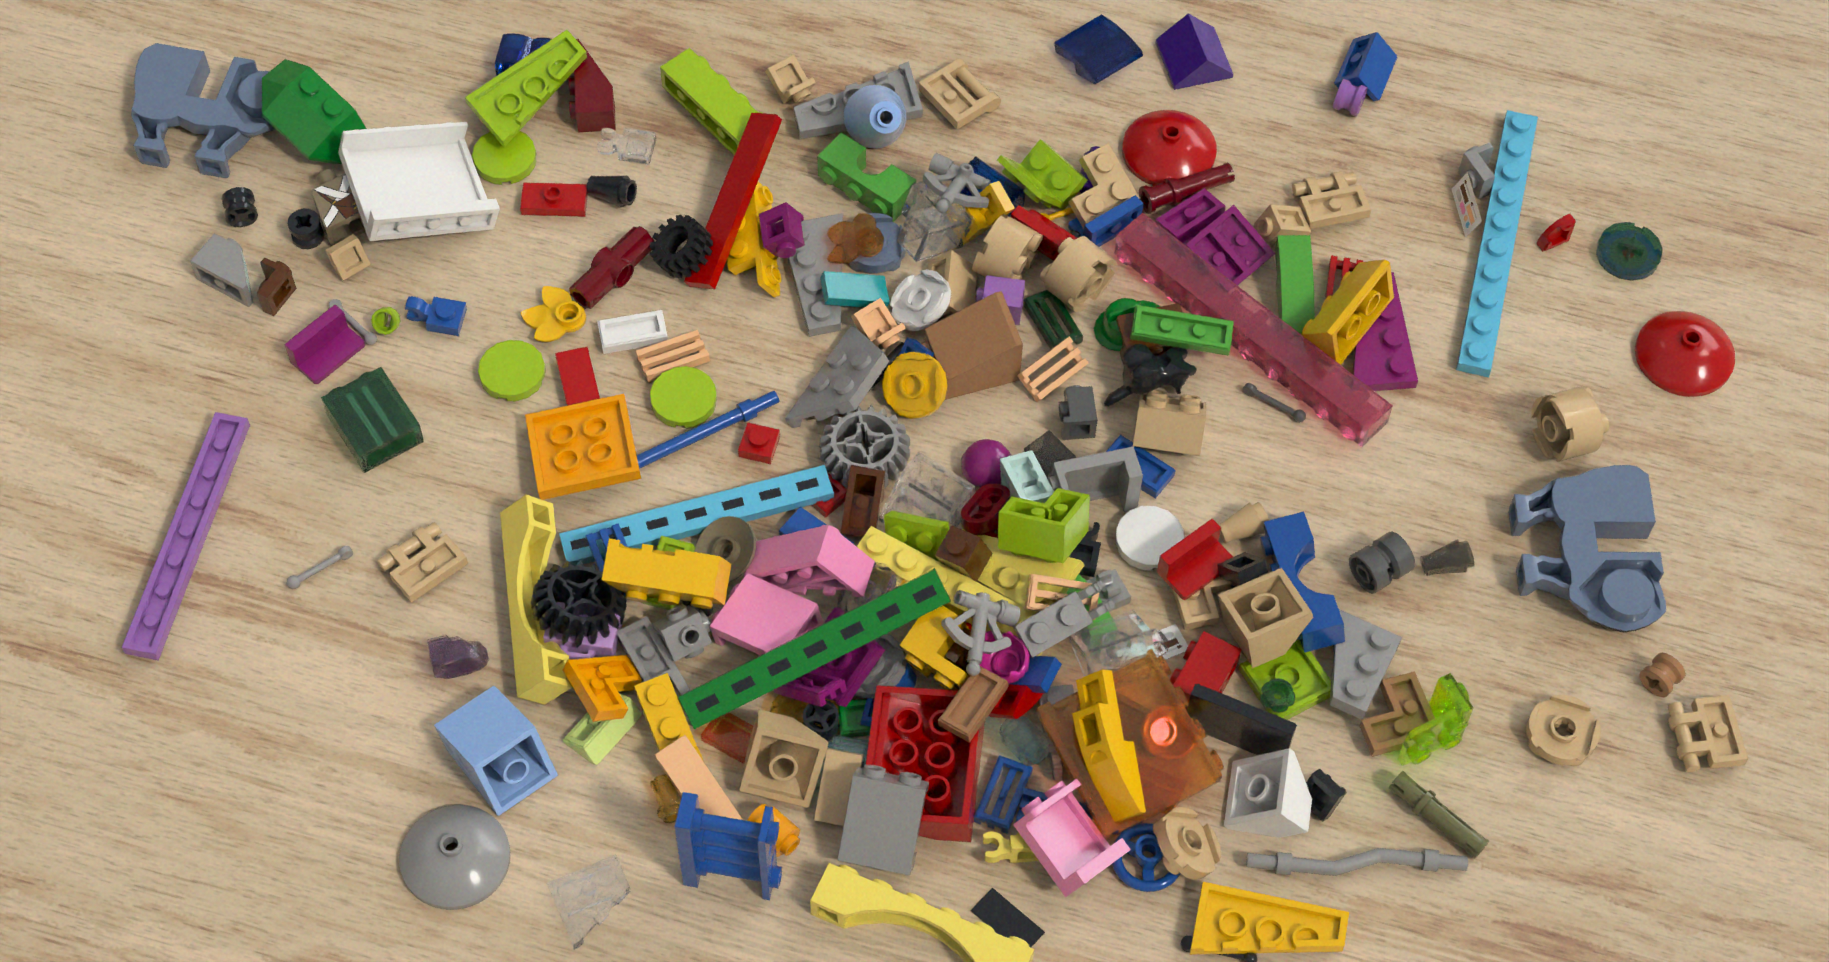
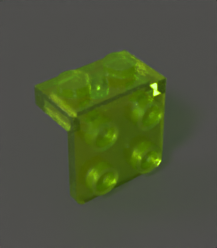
M1451 673L1438 678L1429 702L1435 719L1407 733L1398 757L1402 766L1410 762L1414 765L1422 763L1431 756V752L1442 747L1444 750H1449L1462 741L1463 733L1469 724L1468 721L1474 707L1469 701V694L1465 686L1460 682L1457 683Z

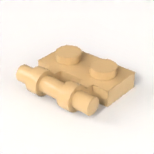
M1342 171L1331 173L1330 177L1320 179L1309 177L1304 178L1303 182L1292 184L1294 196L1306 194V196L1300 197L1299 207H1301L1310 229L1369 218L1371 208L1362 186H1348L1357 182L1354 172L1343 174ZM1333 189L1332 191L1321 192L1323 190Z
M435 522L425 528L419 527L412 532L413 536L399 546L394 544L386 550V555L377 560L378 565L384 572L394 565L397 566V568L389 573L391 580L411 603L468 564L467 557L447 534L437 541L433 540L442 533ZM420 547L423 549L412 558L409 559L407 557Z
M1729 695L1695 698L1691 704L1693 712L1684 713L1681 702H1674L1668 705L1670 713L1668 723L1670 730L1676 734L1679 744L1676 748L1678 758L1684 762L1687 772H1695L1701 768L1698 757L1706 756L1710 769L1746 764L1748 756ZM1698 727L1701 741L1693 742L1689 728Z

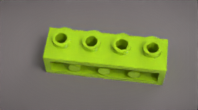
M688 48L660 66L662 87L735 155L751 113L763 112H757L750 105L749 100L744 94H738L730 86L725 76L722 74L718 75L703 56H698L693 50Z

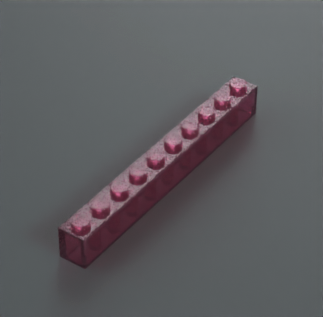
M1141 213L1117 234L1114 254L1123 264L1131 266L1141 274L1147 283L1154 284L1165 293L1171 302L1179 303L1190 314L1234 321L1231 345L1239 351L1240 355L1264 370V373L1271 380L1278 381L1287 388L1295 399L1303 401L1310 406L1321 419L1328 420L1340 430L1345 438L1363 447L1388 423L1393 407L1392 404L1147 215Z

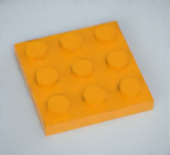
M624 394L525 415L536 484L541 500L641 479Z

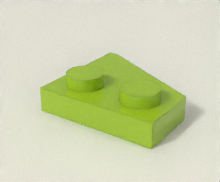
M892 510L884 515L886 534L940 562L935 554L949 531V522Z

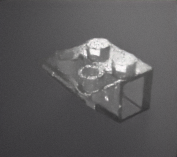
M918 452L898 476L880 513L879 521L884 523V515L892 510L949 522V529L951 525L958 527L961 523V510L975 494V486Z

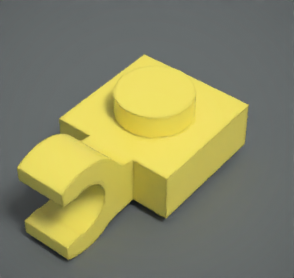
M993 831L983 834V844L993 843L998 847L995 851L985 852V862L996 863L1004 859H1010V863L1039 861L1019 832L1016 835H1010V840Z

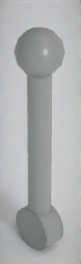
M333 299L329 302V309L333 305H337L344 311L346 321L364 337L366 344L373 345L377 342L376 334L368 332L343 309L340 300Z
M344 546L340 548L336 555L304 573L288 577L287 586L291 589H296L303 580L341 559H349L353 555L350 546Z

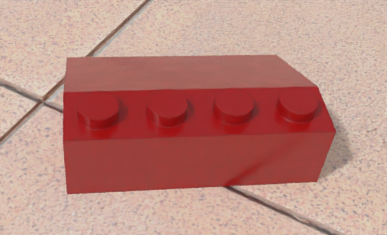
M876 685L866 765L883 767L886 769L885 773L898 776L901 772L915 773L922 777L921 780L929 782L918 836L934 840L971 842L985 721L969 743L940 727L938 719L958 693V690Z

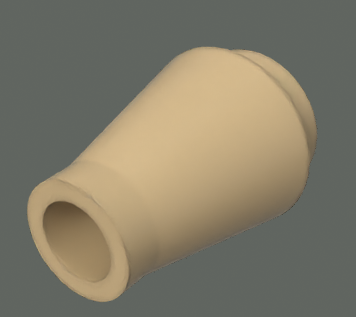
M1249 502L1227 520L1218 524L1221 527L1220 536L1225 544L1233 540L1264 534V522L1269 521V518L1262 504L1257 502L1252 505Z

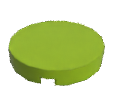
M490 131L481 136L474 145L472 157L477 173L490 183L502 185V182L509 181L511 184L517 183L529 176L535 168L536 149L531 138L524 132L519 131L505 148Z
M507 340L496 343L486 350L480 359L478 373L483 389L490 396L496 399L498 397L506 398L507 401L516 402L530 397L539 390L546 373L542 354L533 345L520 340Z
M684 366L674 367L665 371L654 381L650 391L651 406L656 417L667 426L675 428L676 425L692 428L704 423L714 413L716 407L715 384L709 375L697 368Z

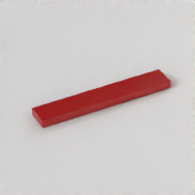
M751 113L705 227L712 236L710 239L713 241V246L709 247L712 250L711 256L705 255L708 262L705 265L702 263L698 265L701 269L696 273L694 270H691L692 276L685 277L684 282L689 287L715 290L781 125L782 119L777 114Z

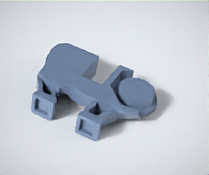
M159 43L145 48L136 65L134 79L135 99L131 111V116L139 135L133 145L139 161L142 164L167 168L170 158L164 143L165 135L169 127L180 125L194 134L207 135L201 142L202 147L197 150L194 156L200 173L228 178L230 175L229 159L242 149L252 137L276 130L262 117L261 81L262 77L270 71H258L255 60L234 57L216 100L200 98L210 73L204 51Z
M1613 465L1592 469L1577 476L1557 478L1528 496L1514 494L1508 511L1512 536H1521L1531 526L1546 521H1555L1561 529L1559 541L1561 558H1552L1544 555L1535 557L1531 554L1521 555L1516 567L1520 596H1527L1536 589L1550 592L1557 597L1570 600L1572 605L1592 622L1623 633L1643 629L1656 622L1665 614L1666 600L1659 583L1664 574L1661 552H1598L1597 538L1648 539L1656 520L1649 475L1637 466Z

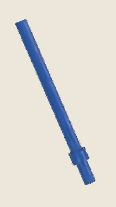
M771 391L752 401L750 399L736 404L737 408L638 454L639 469L741 420L747 422L756 418L758 412L780 402L777 393Z

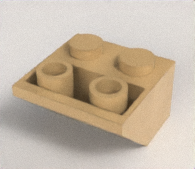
M1152 390L1148 393L1140 394L1133 446L1200 456L1206 421V402H1202L1200 397L1190 394H1182L1180 398L1168 397L1167 392L1161 390Z

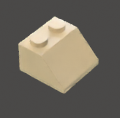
M1282 568L1218 594L1223 622L1240 649H1242L1252 668L1285 655L1313 618L1311 610Z

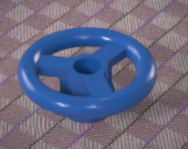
M1140 823L1130 826L1116 838L1115 842L1123 838L1131 849L1127 854L1135 857L1138 864L1142 867L1143 880L1132 876L1126 870L1122 857L1112 863L1117 876L1129 887L1143 892H1155L1173 884L1181 874L1174 875L1168 872L1164 877L1154 880V866L1162 860L1164 855L1153 832L1152 823ZM1147 834L1141 836L1136 841V844L1130 841L1131 838L1137 835ZM1151 852L1154 856L1148 858L1145 857L1142 853Z

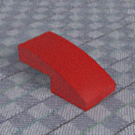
M1008 684L1009 687L988 716L1018 719L1028 712L1044 693H1035L1026 685Z

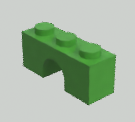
M842 132L817 156L818 176L826 184L834 185L845 192L851 200L859 201L870 208L872 213H881L892 217V222L916 199V179L891 164L885 171L876 175L862 172L866 168V148Z

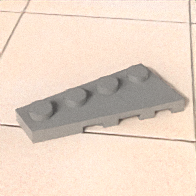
M909 61L900 64L898 70L888 74L885 71L873 75V80L858 85L855 82L845 86V90L838 94L828 93L793 107L800 139L847 131L844 125V109L847 101L856 91L868 85L885 86L897 93L904 103L906 120L923 117V108ZM883 112L880 115L881 122L884 119Z
M843 213L802 221L805 245L796 249V254L788 258L809 337L841 331V306L825 305L820 277L823 271L842 272Z

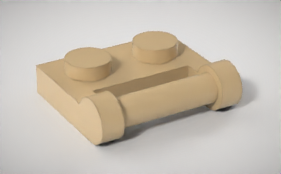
M962 59L953 61L919 82V91L956 129L961 128L985 112H993L1001 104L1000 97L994 92L990 93L968 70V65ZM955 79H960L979 100L976 101Z

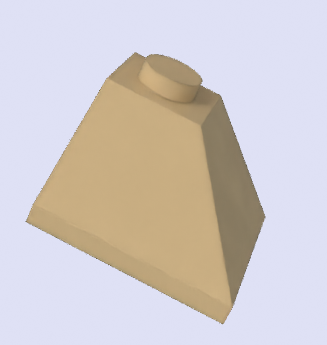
M758 709L749 739L739 791L809 808L828 748V741L793 717Z

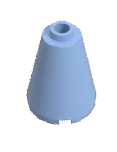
M868 85L856 91L847 101L844 109V125L849 135L864 147H886L895 142L905 128L906 109L904 103L897 93L890 88L881 85ZM883 112L884 119L881 122L880 115Z

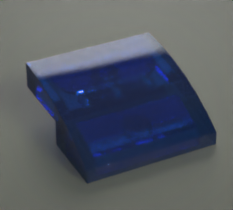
M1102 14L1054 42L1056 53L1073 62L1076 74L1093 84L1099 83L1143 56L1142 50L1133 39L1117 24Z

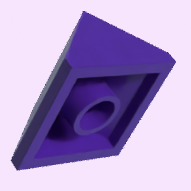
M1191 14L1185 15L1156 39V46L1174 90L1233 78L1232 69L1215 28Z

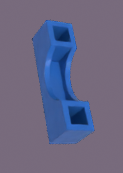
M1304 511L1265 521V536H1261L1260 541L1265 557L1271 556L1273 564H1269L1270 572L1282 568L1313 614L1312 620L1296 641L1300 640L1304 653L1345 642L1344 622L1334 595L1312 591L1298 578L1302 568L1315 558L1314 538Z

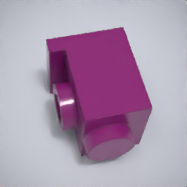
M787 202L759 214L763 247L773 255L780 258H790L796 254V249L805 245L801 224L804 221V217Z

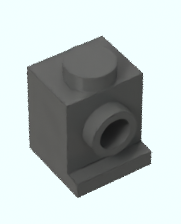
M1079 385L1067 387L1064 390V401L1059 402L1060 421L1063 422L1062 440L1095 438L1098 419L1093 387H1082Z

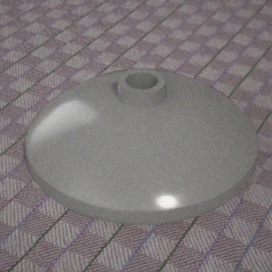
M468 805L444 806L425 814L407 832L399 854L401 875L411 893L429 906L446 910L471 907L492 895L503 882L510 864V845L501 824L486 811ZM450 843L458 844L457 848L452 851L445 849Z

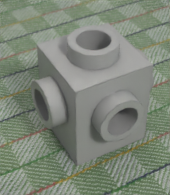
M690 605L676 606L666 612V617L652 623L653 628L674 662L683 657L688 659L698 656L704 651L703 647L712 643L708 634L711 631V624L703 611L699 613Z

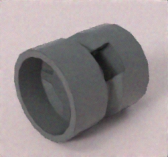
M1391 531L1373 541L1372 546H1365L1350 555L1349 566L1359 585L1365 591L1373 594L1391 584L1392 579H1399L1412 571L1415 567V559L1406 541L1399 534Z

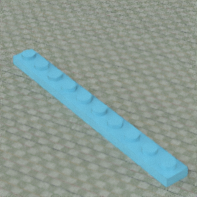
M1507 110L1504 118L1494 170L1495 178L1487 206L1456 367L1457 371L1488 378L1491 372L1538 120L1537 116Z

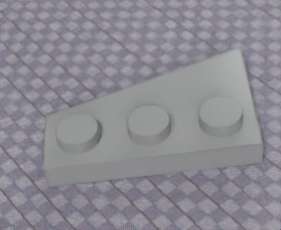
M1339 609L1344 622L1345 642L1333 645L1334 660L1331 673L1330 706L1362 720L1399 647L1402 637Z

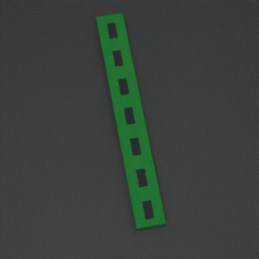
M934 568L680 695L678 699L693 728L696 729L951 602V599Z

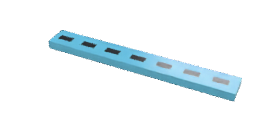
M822 465L559 533L566 561L576 566L580 560L583 564L595 562L585 536L590 533L599 532L601 529L612 527V525L619 523L627 546L629 548L641 549L642 544L658 545L661 536L679 540L701 534L710 523L722 517L733 516L748 522L799 507L813 505L818 501H828L834 498V492L826 467ZM614 534L610 535L609 538L615 539ZM600 539L596 543L602 559H605L606 549L602 539Z

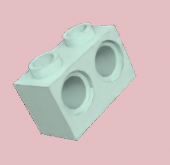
M1032 450L1000 459L1001 485L1006 486L1010 490V497L1045 503L1053 494L1054 490Z

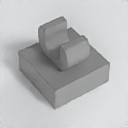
M1116 569L1107 570L1087 580V583L1092 584L1099 580L1102 581L1104 588L1099 592L1101 601L1112 599L1115 607L1109 610V612L1130 603L1131 595Z

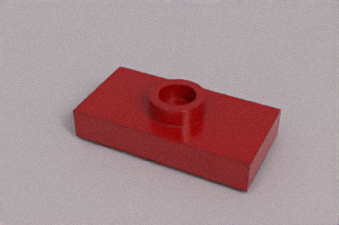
M523 182L520 206L521 215L585 217L588 196L587 184Z

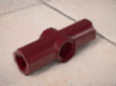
M633 227L612 248L603 247L598 251L592 260L591 268L569 288L570 295L584 309H592L613 287L621 288L627 284L633 275L634 267L652 251L650 242H655V240L643 227Z

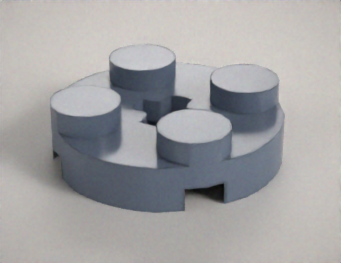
M868 213L856 218L854 224L850 227L847 226L843 232V254L849 261L851 269L856 272L882 273L895 271L900 267L907 251L905 229L901 224L899 227L896 223L892 222V217L885 214ZM871 239H878V243L882 245L871 247L867 244H871Z

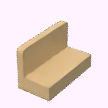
M953 250L928 261V270L937 271L949 283L951 289L950 303L943 315L949 312L954 314L974 304L976 297L978 273L972 270V263Z

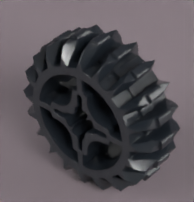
M581 560L576 566H573L569 561H566L562 567L554 564L550 571H544L540 576V580L534 586L531 599L533 620L540 621V630H546L550 627V639L556 637L558 633L563 634V645L568 642L570 636H576L574 642L576 648L582 644L584 636H588V642L592 645L596 643L598 631L604 638L609 636L608 624L614 628H619V620L616 615L620 616V625L623 624L624 613L627 607L624 592L602 580L603 571L596 570L595 563L590 567L584 566ZM557 602L565 603V608L562 609ZM579 615H588L590 617H581Z

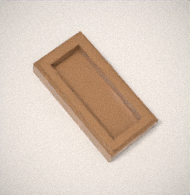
M981 667L980 673L976 676L970 675L938 719L939 726L970 743L1009 687L1008 681Z

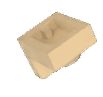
M1270 204L1254 223L1256 231L1270 248L1277 241L1278 235H1309L1311 233L1301 207Z

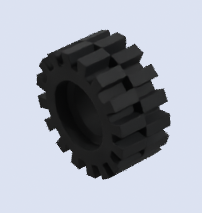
M676 215V221L672 218L667 219L668 225L666 227L663 224L658 227L661 230L660 234L654 233L652 238L656 242H650V248L653 250L650 252L653 261L670 276H675L676 278H682L683 275L690 277L692 276L691 270L697 273L701 270L698 265L700 263L705 265L708 262L705 255L711 256L712 250L709 247L713 246V241L710 239L712 236L700 223L689 215H685V217ZM687 240L685 246L676 253L680 244Z

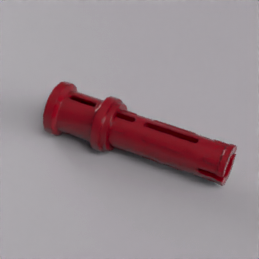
M1227 162L1178 180L1169 177L1164 179L1161 184L1152 187L1142 186L1139 188V197L1143 202V209L1146 213L1151 214L1156 211V208L1168 204L1172 206L1178 205L1182 198L1196 194L1204 188L1208 190L1234 182L1235 175H1228V173L1234 172L1233 168Z

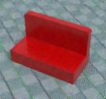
M1213 518L1159 557L1157 573L1182 600H1187L1219 576L1217 564L1233 558L1219 542L1221 527Z

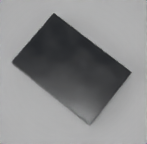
M1200 684L1194 685L1186 712L1189 717L1195 720L1197 731L1255 755L1289 749L1297 727L1294 722Z

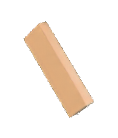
M686 735L655 754V759L681 797L683 792L698 794L699 807L705 810V814L743 820Z

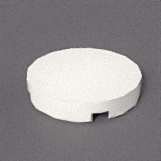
M926 269L920 271L922 274L917 276L912 274L905 278L896 288L890 302V306L893 308L891 315L898 324L903 322L906 327L904 330L913 332L923 330L934 324L945 313L950 303L951 289L949 283L937 271Z
M1140 506L1130 510L1120 519L1116 528L1115 539L1121 558L1128 564L1141 570L1153 571V568H1158L1160 555L1184 539V531L1179 520L1168 510L1157 506Z

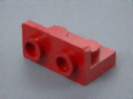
M1018 205L1011 213V218L1043 235L1042 241L1036 250L1053 261L1058 257V248L1068 237H1071L1073 240L1077 239V237L1034 209L1027 211Z

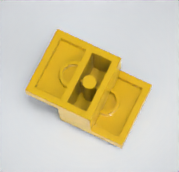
M903 579L900 585L906 583L907 581ZM941 606L915 619L917 621L899 646L907 654L904 659L911 664L910 666L927 678L931 673L934 674L933 679L939 682V686L944 690L959 691L969 676L945 657L955 641L941 625L943 619L947 617L955 619L958 615L945 606ZM965 622L958 625L961 630L965 627L969 629Z

